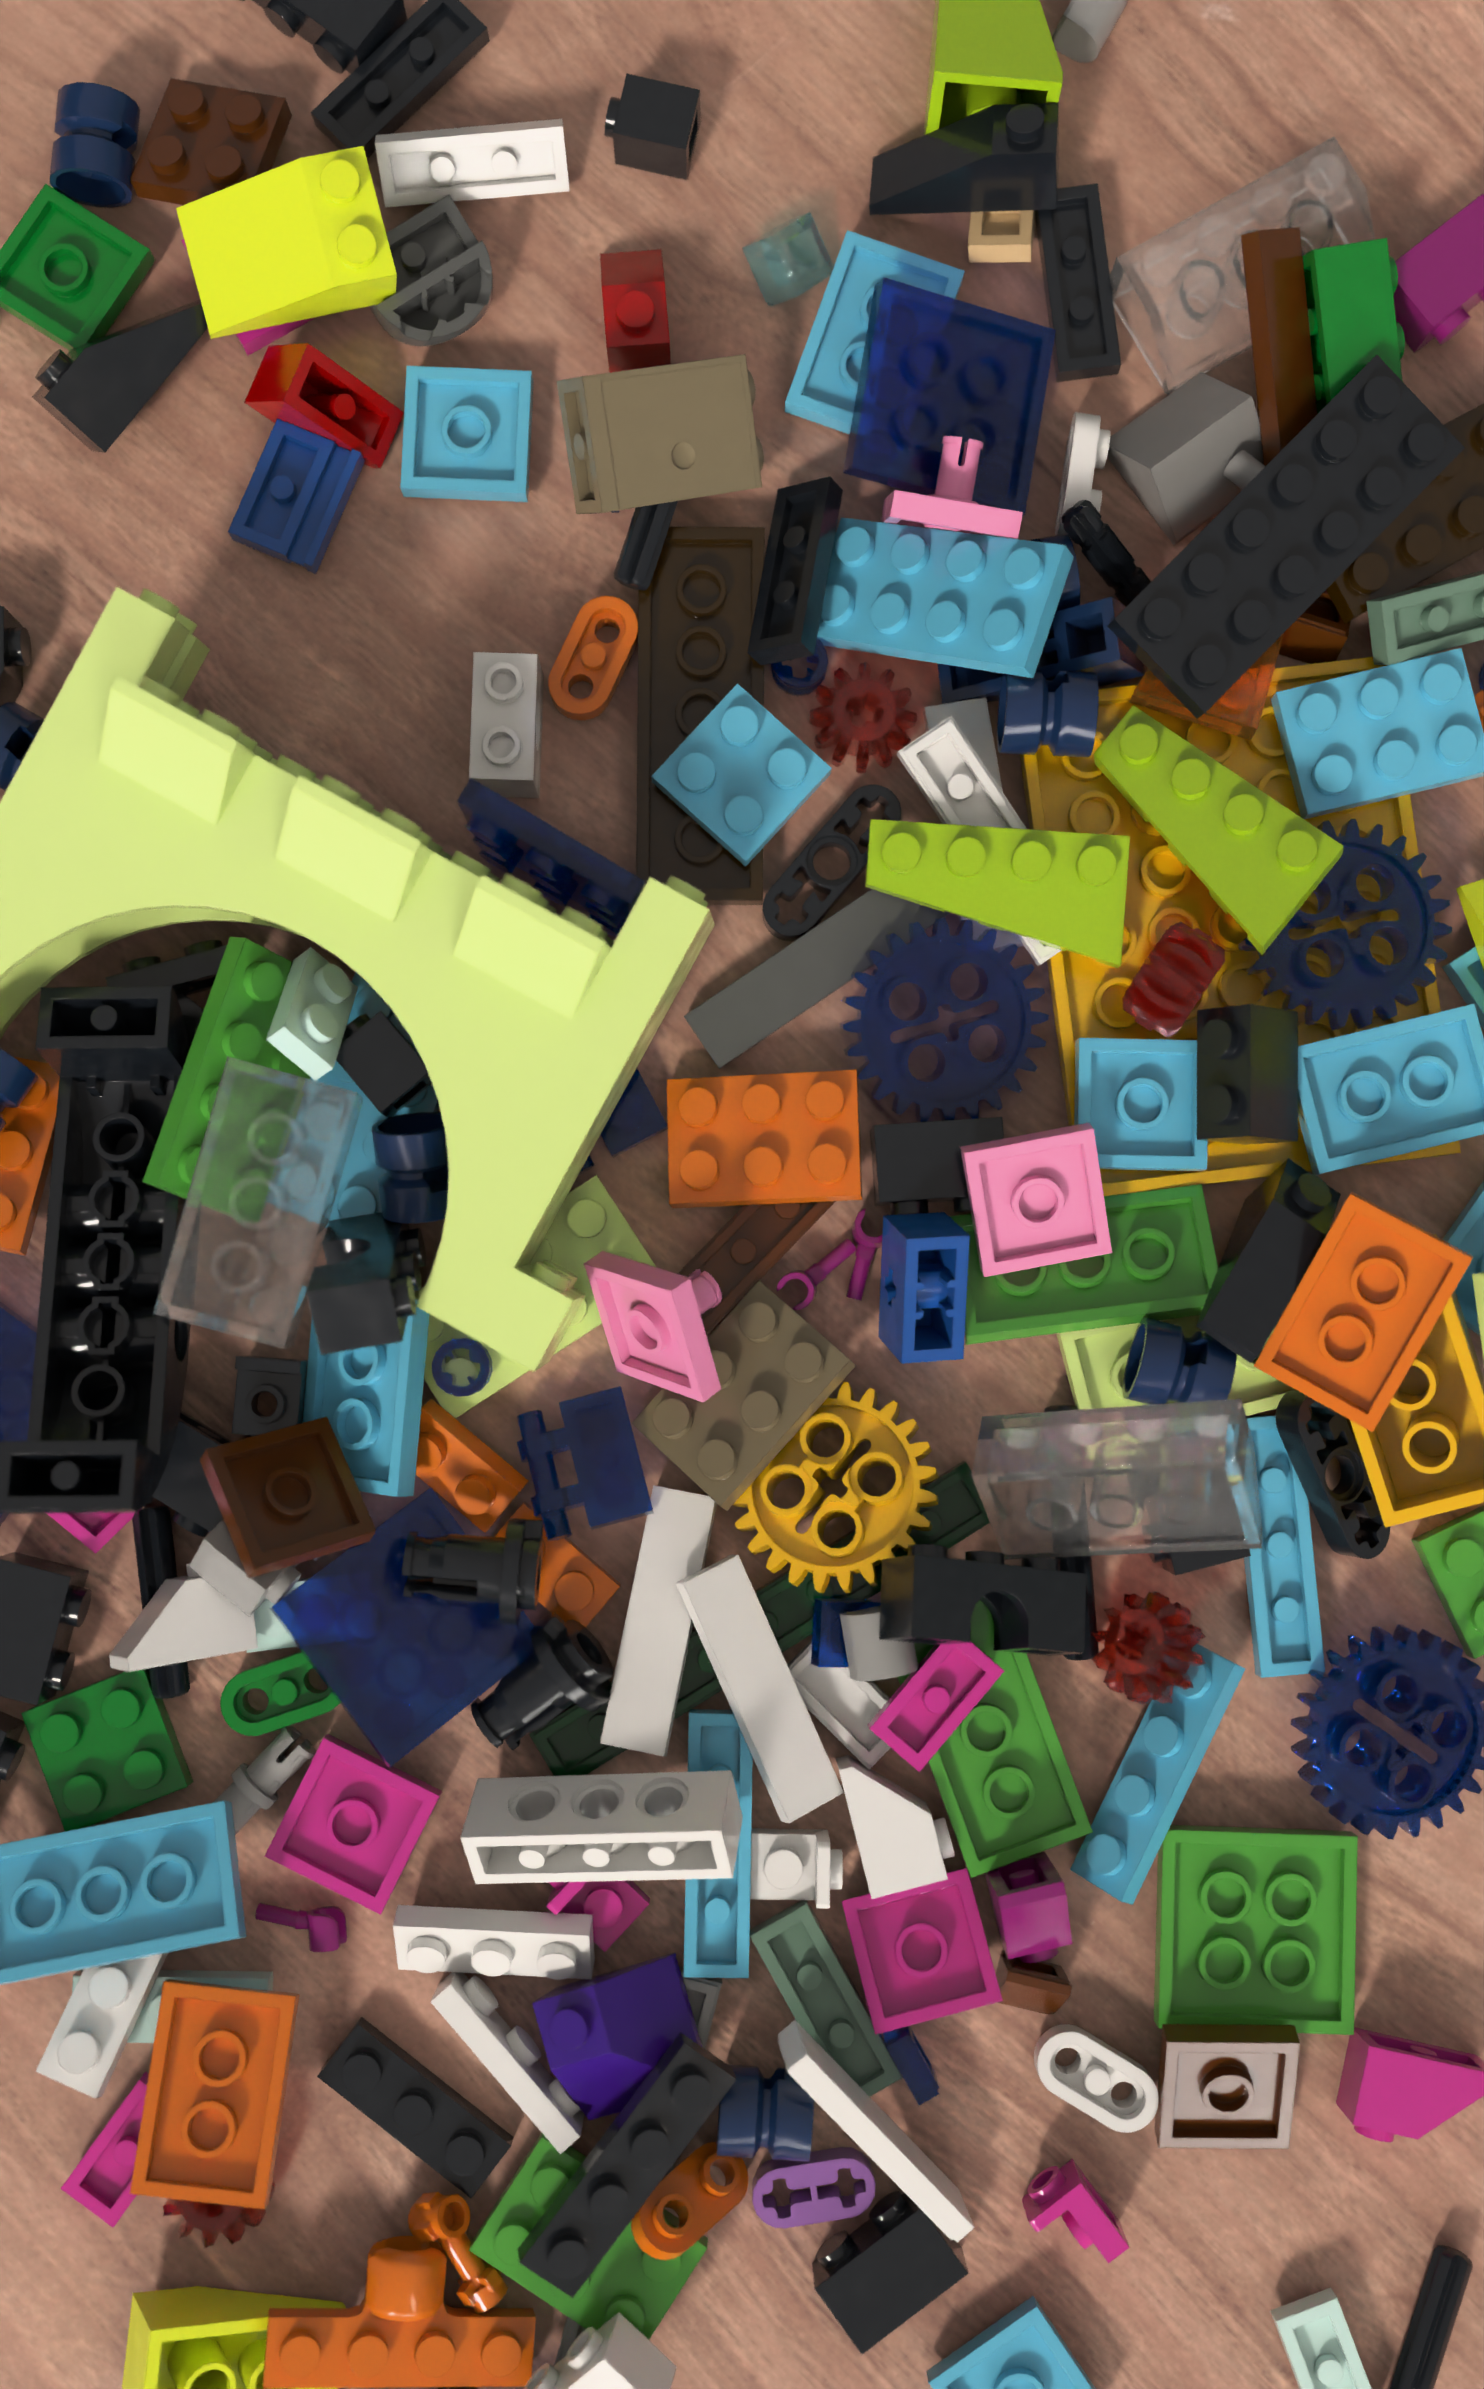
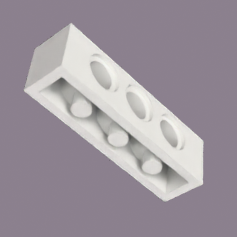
M732 1770L478 1778L460 1838L475 1884L733 1878L743 1816Z

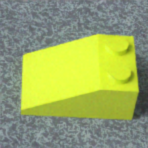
M364 146L298 158L176 208L211 339L378 305L396 294L397 273Z
M202 2286L133 2293L122 2389H337L263 2388L269 2308H346L343 2302Z

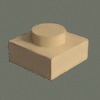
M1035 210L971 212L968 238L969 263L1031 262Z

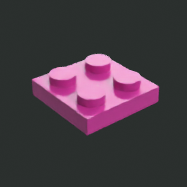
M327 1734L323 1738L265 1857L381 1915L442 1791Z
M967 1868L947 1873L948 1879L875 1899H871V1895L866 1894L842 1901L875 2035L1003 2001Z

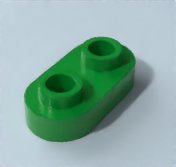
M316 1646L248 1668L234 1676L226 1684L220 1701L223 1718L234 1731L247 1736H258L325 1714L339 1705L348 1694L351 1686L349 1665L345 1658L334 1649ZM312 1668H322L329 1674L330 1684L327 1689L319 1690L310 1684L309 1672ZM259 1688L267 1694L268 1706L265 1710H256L251 1707L248 1702V1693L251 1689Z

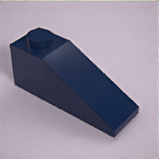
M1108 597L1056 611L1036 670H1041L1045 679L1052 681L1059 671L1095 672L1098 678V687L1144 676V664L1108 628V625L1126 606L1114 597ZM937 663L942 704L986 697L987 702L999 701L1002 673Z

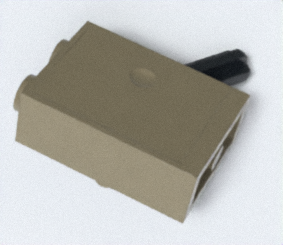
M745 354L556 381L576 514L606 513L635 508L614 571V578L620 584L635 590L645 591L649 588L678 501L762 487L760 471L764 463V454L761 442L755 434L752 410L755 401V384L751 373L747 370Z

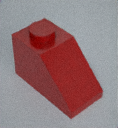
M662 249L600 254L609 373L671 364Z
M309 343L268 346L244 403L273 423L278 418L332 440L339 447L349 451L354 449L361 452L365 461L364 465L372 468L382 467L404 415L401 409Z

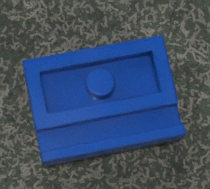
M277 418L228 530L232 540L289 564L293 562L305 567L307 571L317 574L365 463L362 453L354 449L349 451L339 447L332 440Z

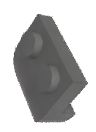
M450 195L445 196L386 233L397 273L396 294L378 305L369 307L389 335L408 345L432 346L461 335L484 316L493 296L490 257L483 241L478 242Z

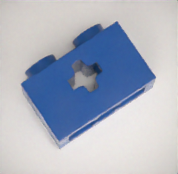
M945 1212L883 1215L878 1337L901 1364L964 1359L970 1235Z

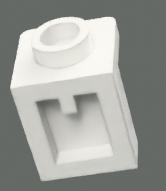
M751 1828L750 1899L815 1900L816 1908L830 1909V1889L842 1890L843 1855L842 1849H831L828 1829Z

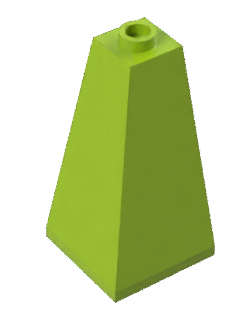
M935 0L924 135L993 105L1059 102L1063 83V71L1040 0Z

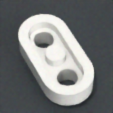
M1075 412L1073 415L1066 447L1055 536L1067 534L1061 517L1066 510L1073 507L1078 501H1090L1100 513L1102 491L1092 489L1094 469H1104L1111 435L1110 430L1100 429V415Z
M1061 2024L1054 2026L1044 2032L1039 2038L1034 2050V2064L1043 2085L1050 2092L1118 2132H1135L1144 2128L1152 2121L1158 2109L1159 2095L1153 2079L1141 2064L1075 2025ZM1072 2048L1077 2051V2057L1071 2065L1060 2066L1055 2063V2057L1061 2049ZM1120 2082L1132 2084V2092L1126 2099L1116 2100L1111 2097V2091L1116 2084Z

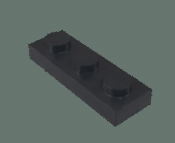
M427 0L311 112L315 126L340 150L364 146L366 158L368 159L376 151V135L394 134L489 42L487 27L459 0Z
M1098 183L1058 188L1057 210H1035L1056 382L1118 375L1121 367V358Z
M830 476L777 490L747 651L761 666L814 655L843 494L841 487Z
M363 2017L355 2024L317 2076L469 2198L474 2196L512 2146L514 2137Z

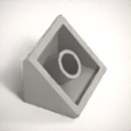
M1200 372L1110 437L1108 459L1173 545L1221 512L1242 491L1224 476L1228 463L1238 452L1246 450L1264 465L1260 422L1253 398L1241 390Z

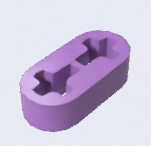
M851 2147L812 2151L809 2162L770 2159L757 2169L752 2184V2201L756 2214L764 2223L774 2228H791L852 2218L862 2214L871 2205L875 2196V2178L870 2161L862 2152ZM842 2168H850L853 2179H864L854 2183V2194L849 2196H841L840 2189L836 2185L817 2187L836 2182L838 2178L837 2170ZM785 2179L788 2189L795 2190L810 2187V2189L790 2193V2204L786 2206H777L774 2196H764V2194L773 2191V2180Z

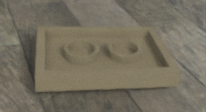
M760 1280L707 1338L721 1390L703 1403L662 1388L632 1422L646 1438L726 1511L729 1510L800 1430L804 1423L856 1367L847 1356Z

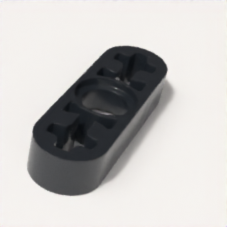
M865 785L855 790L765 895L762 910L764 924L772 935L781 940L795 941L815 928L867 867L868 850L861 854L854 841L848 836L836 832V829L841 825L846 833L850 835L860 822L862 813L857 807L861 804L867 808H872L878 802L885 807L883 820L900 821L901 806L892 791L880 785ZM869 827L859 840V844L864 847H868ZM825 847H837L843 850L850 862L848 872L836 880H828L821 877L813 865L816 853ZM801 872L815 890L828 894L824 901H820L813 891L802 906L801 913L806 920L800 924L797 920L791 919L784 925L777 920L780 907L776 901L782 898L787 902H791L803 890L804 883L794 878Z
M1296 1389L1288 1391L1278 1404L1276 1427L1328 1545L1334 1552L1341 1555L1371 1559L1378 1556L1387 1545L1390 1527L1385 1528L1360 1450L1346 1418ZM1336 1457L1341 1466V1477L1338 1485L1331 1491L1326 1483L1325 1472L1330 1460Z

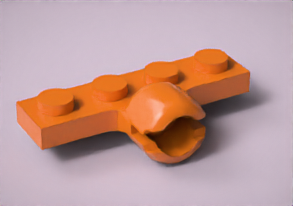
M396 2236L382 2239L376 2242L369 2250L365 2297L360 2305L352 2308H269L263 2388L525 2387L532 2376L536 2316L533 2308H490L485 2312L476 2313L473 2308H453L447 2306L444 2302L447 2258L441 2245L436 2241L419 2242L414 2236Z

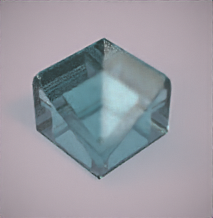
M811 212L776 226L742 248L763 297L769 306H774L800 296L829 277L834 268Z

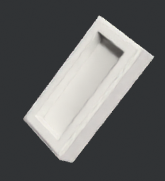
M821 1630L787 1664L806 1708L870 1770L891 1748L868 1727L869 1722L890 1697L874 1681L850 1679L846 1653Z

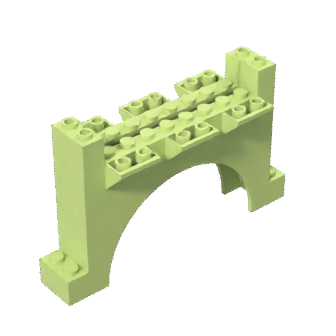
M116 587L0 802V1039L28 1002L41 991V987H45L51 980L81 958L112 942L142 931L172 924L201 921L243 922L276 928L305 937L339 957L364 978L390 1006L417 1048L438 1098L447 1144L449 1166L448 1201L440 1246L431 1274L416 1307L535 1372L550 1362L586 1294L573 1287L578 1277L568 1270L545 1259L542 1263L538 1261L534 1265L530 1263L715 926L710 909L706 908L708 902L704 900L706 895L674 876L669 877L666 885L650 877L614 942L611 938L607 937L608 933L601 929L602 926L576 910L566 906L562 915L556 913L557 910L549 905L550 902L541 896V892L523 881L506 873L499 884L500 878L490 873L491 869L457 850L453 856L442 850L443 847L432 841L433 838L421 831L422 828L402 815L386 807L382 813L373 809L374 806L362 799V795L328 775H324L321 781L315 777V773L281 754L278 760L274 759L271 753L257 745L258 742L241 733L242 730L207 709H204L202 715L199 714L200 711L183 701L210 651L205 644L193 636L197 624L180 614V609L148 589L144 588L139 598Z

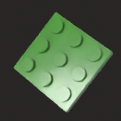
M1171 1825L1158 1851L1154 1988V2022L1157 2027L1162 2028L1163 2024L1295 2025L1297 2033L1354 2035L1358 1836L1352 1831Z

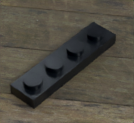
M680 2032L517 2250L520 2264L573 2298L737 2080L732 2067Z

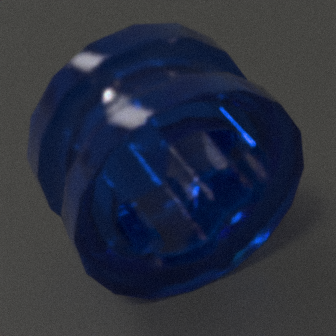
M819 639L816 641L814 655L806 657L807 662L816 663L817 668L815 671L807 668L806 677H793L792 667L782 665V662L771 664L772 677L775 683L787 694L795 696L808 695L817 690L823 683L827 671L828 657L827 650Z
M468 1338L452 1339L444 1343L435 1353L432 1362V1375L437 1385L446 1393L457 1397L470 1396L481 1391L490 1381L493 1372L492 1358L488 1350L478 1341ZM459 1348L470 1350V1360L480 1363V1372L477 1379L474 1376H468L467 1379L470 1384L467 1386L456 1385V1375L445 1371L448 1356L452 1359L458 1358L455 1350Z

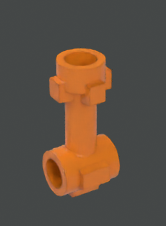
M423 2193L409 2211L408 2225L411 2233L419 2242L436 2240L439 2242L461 2276L457 2280L460 2287L456 2294L464 2306H472L476 2313L489 2310L505 2296L508 2285L500 2275L502 2272L469 2251L471 2241L465 2233L470 2223V2209L467 2202L459 2194Z

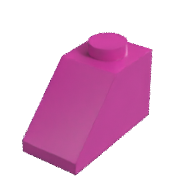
M1354 2027V2035L1349 2036L1336 2104L1354 2125V2130L1365 2137L1382 2142H1393L1394 2135L1419 2139L1484 2096V2061L1475 2054Z

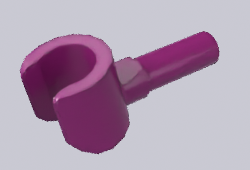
M866 1209L858 1213L852 1226V1237L858 1246L846 1297L856 1300H862L871 1261L874 1260L876 1249L882 1247V1235L870 1237L861 1228V1222Z
M846 1238L807 1270H793L784 1275L778 1282L777 1292L791 1279L802 1280L808 1288L807 1297L792 1309L801 1310L807 1307L816 1297L817 1285L827 1278L826 1276L851 1256L856 1251V1247Z
M259 1903L256 1909L255 1918L257 1920L294 1927L295 1929H308L309 1950L312 1952L335 1951L340 1947V1944L347 1941L346 1918L339 1907H321L308 1912Z

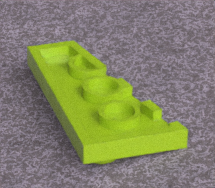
M1134 705L1094 753L1095 765L1143 820L1153 825L1168 843L1170 851L1184 867L1187 865L1208 888L1211 898L1226 915L1229 913L1247 933V939L1261 955L1264 954L1343 854L1344 846Z
M870 819L865 887L935 910L947 911L978 921L979 924L1001 931L1006 930L1040 941L1039 943L1063 951L1068 950L1118 968L1121 966L1130 836Z

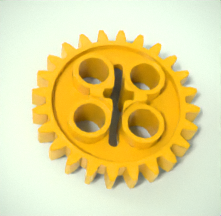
M843 1382L837 1398H830L829 1396L733 1504L734 1506L748 1508L749 1510L748 1513L735 1522L736 1528L741 1532L758 1531L747 1548L754 1555L763 1553L771 1548L773 1551L768 1558L766 1568L772 1573L778 1572L787 1563H790L789 1582L794 1586L798 1587L808 1572L813 1574V1583L817 1592L824 1593L831 1576H837L842 1590L845 1593H851L853 1575L861 1572L868 1583L874 1587L877 1585L875 1566L882 1563V1559L894 1558V1553L899 1547L908 1552V1545L915 1544L909 1536L912 1529L931 1531L933 1527L931 1522L919 1513L920 1507H931L939 1503L937 1495L922 1489V1484L939 1478L937 1469L935 1467L918 1465L919 1461L926 1458L932 1452L928 1442L909 1444L919 1426L914 1419L904 1421L897 1426L895 1425L900 1412V1407L896 1401H891L880 1411L876 1410L878 1395L875 1389L869 1388L860 1401L857 1402L854 1401L853 1390L849 1382ZM837 1428L843 1431L844 1444L835 1455L820 1457L813 1453V1440L821 1430ZM869 1441L871 1443L869 1451L862 1455L842 1478L843 1484L848 1489L846 1494L841 1499L834 1494L829 1495L815 1514L809 1529L805 1533L799 1534L797 1532L798 1524L811 1514L816 1506L818 1507L825 1498L826 1492L820 1485L822 1480L826 1476L833 1480L839 1479L847 1469L846 1467L851 1462L860 1443ZM887 1466L896 1473L893 1488L887 1494L881 1496H871L864 1493L862 1484L865 1474L873 1467ZM788 1478L802 1480L805 1490L801 1502L789 1509L776 1507L773 1498L777 1485ZM840 1516L853 1519L856 1525V1534L847 1546L838 1549L825 1545L823 1539L824 1529L832 1519Z

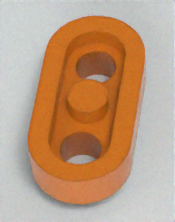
M599 596L588 601L580 609L551 669L548 687L552 702L561 714L570 719L579 721L593 719L608 707L637 646V617L630 605L622 599L613 596ZM604 626H613L619 631L617 639L610 643L600 641L596 635L599 629ZM579 681L588 682L593 687L591 694L583 699L575 698L570 694L571 687Z
M717 2142L703 2144L660 2181L631 2220L632 2233L638 2246L647 2255L659 2260L674 2259L693 2246L744 2198L748 2188V2171L742 2157L717 2156ZM711 2166L722 2170L726 2180L725 2186H720L713 2181L710 2175ZM664 2207H669L677 2213L679 2217L678 2228H673L665 2222L663 2217Z

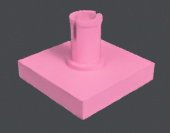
M943 436V449L935 494L927 496L894 490L884 499L880 522L1018 539L1023 512L979 505L977 502L972 501L980 453L983 450L984 443L974 439H968V442H964L961 465L959 466L958 460L963 437Z
M1090 1123L960 1147L980 1270L984 1277L1112 1253L1095 1133Z
M605 1251L600 1252L584 1263L617 1372L703 1403L721 1390L701 1318L704 1312L714 1308L722 1300L720 1287L708 1272L703 1271L701 1273L700 1269H696L686 1277Z

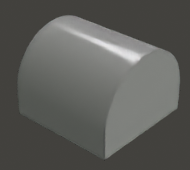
M1071 0L1052 35L1056 51L1077 62L1087 63L1095 60L1128 0Z
M880 1606L840 1614L850 1679L856 1681L883 1680L907 1675L919 1669L914 1643L879 1640Z

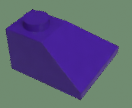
M676 1953L593 1976L592 1979H583L556 1987L532 2003L550 2070L589 2121L621 2112L680 2032L702 2047Z

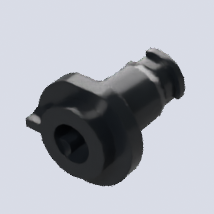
M510 1518L505 1538L462 1534L422 1537L419 1536L418 1531H409L402 1568V1575H408L403 1596L413 1598L414 1593H425L443 1600L499 1604L500 1624L518 1626L522 1609L536 1610L538 1604L542 1570L543 1521Z
M556 1613L546 1616L531 1629L530 1637L534 1652L505 1675L492 1693L482 1701L477 1698L472 1702L471 1711L477 1726L496 1748L502 1745L505 1740L508 1746L515 1750L520 1745V1739L527 1733L542 1728L574 1703L585 1710L596 1711L610 1700L611 1684L609 1679L613 1675L611 1661L599 1641L581 1623L575 1620H567L565 1622Z

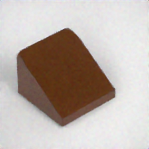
M1325 590L1275 641L1274 651L1277 654L1308 664L1336 661L1348 638L1351 621L1344 624L1327 590Z
M1006 1953L1004 1955L1000 1954L996 1977L1003 2001L997 2003L1052 2015L1070 1997L1072 1985L1060 1965L1043 1961L1023 1963L1019 1957L1008 1959Z

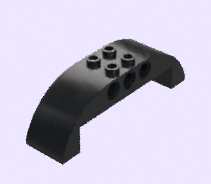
M172 986L41 987L35 1049L60 1076L28 1435L27 1441H0V1513H133L142 1509L150 1500L167 1467L176 1437L187 1373L199 1204L143 1182L188 1056L190 1050L177 994Z

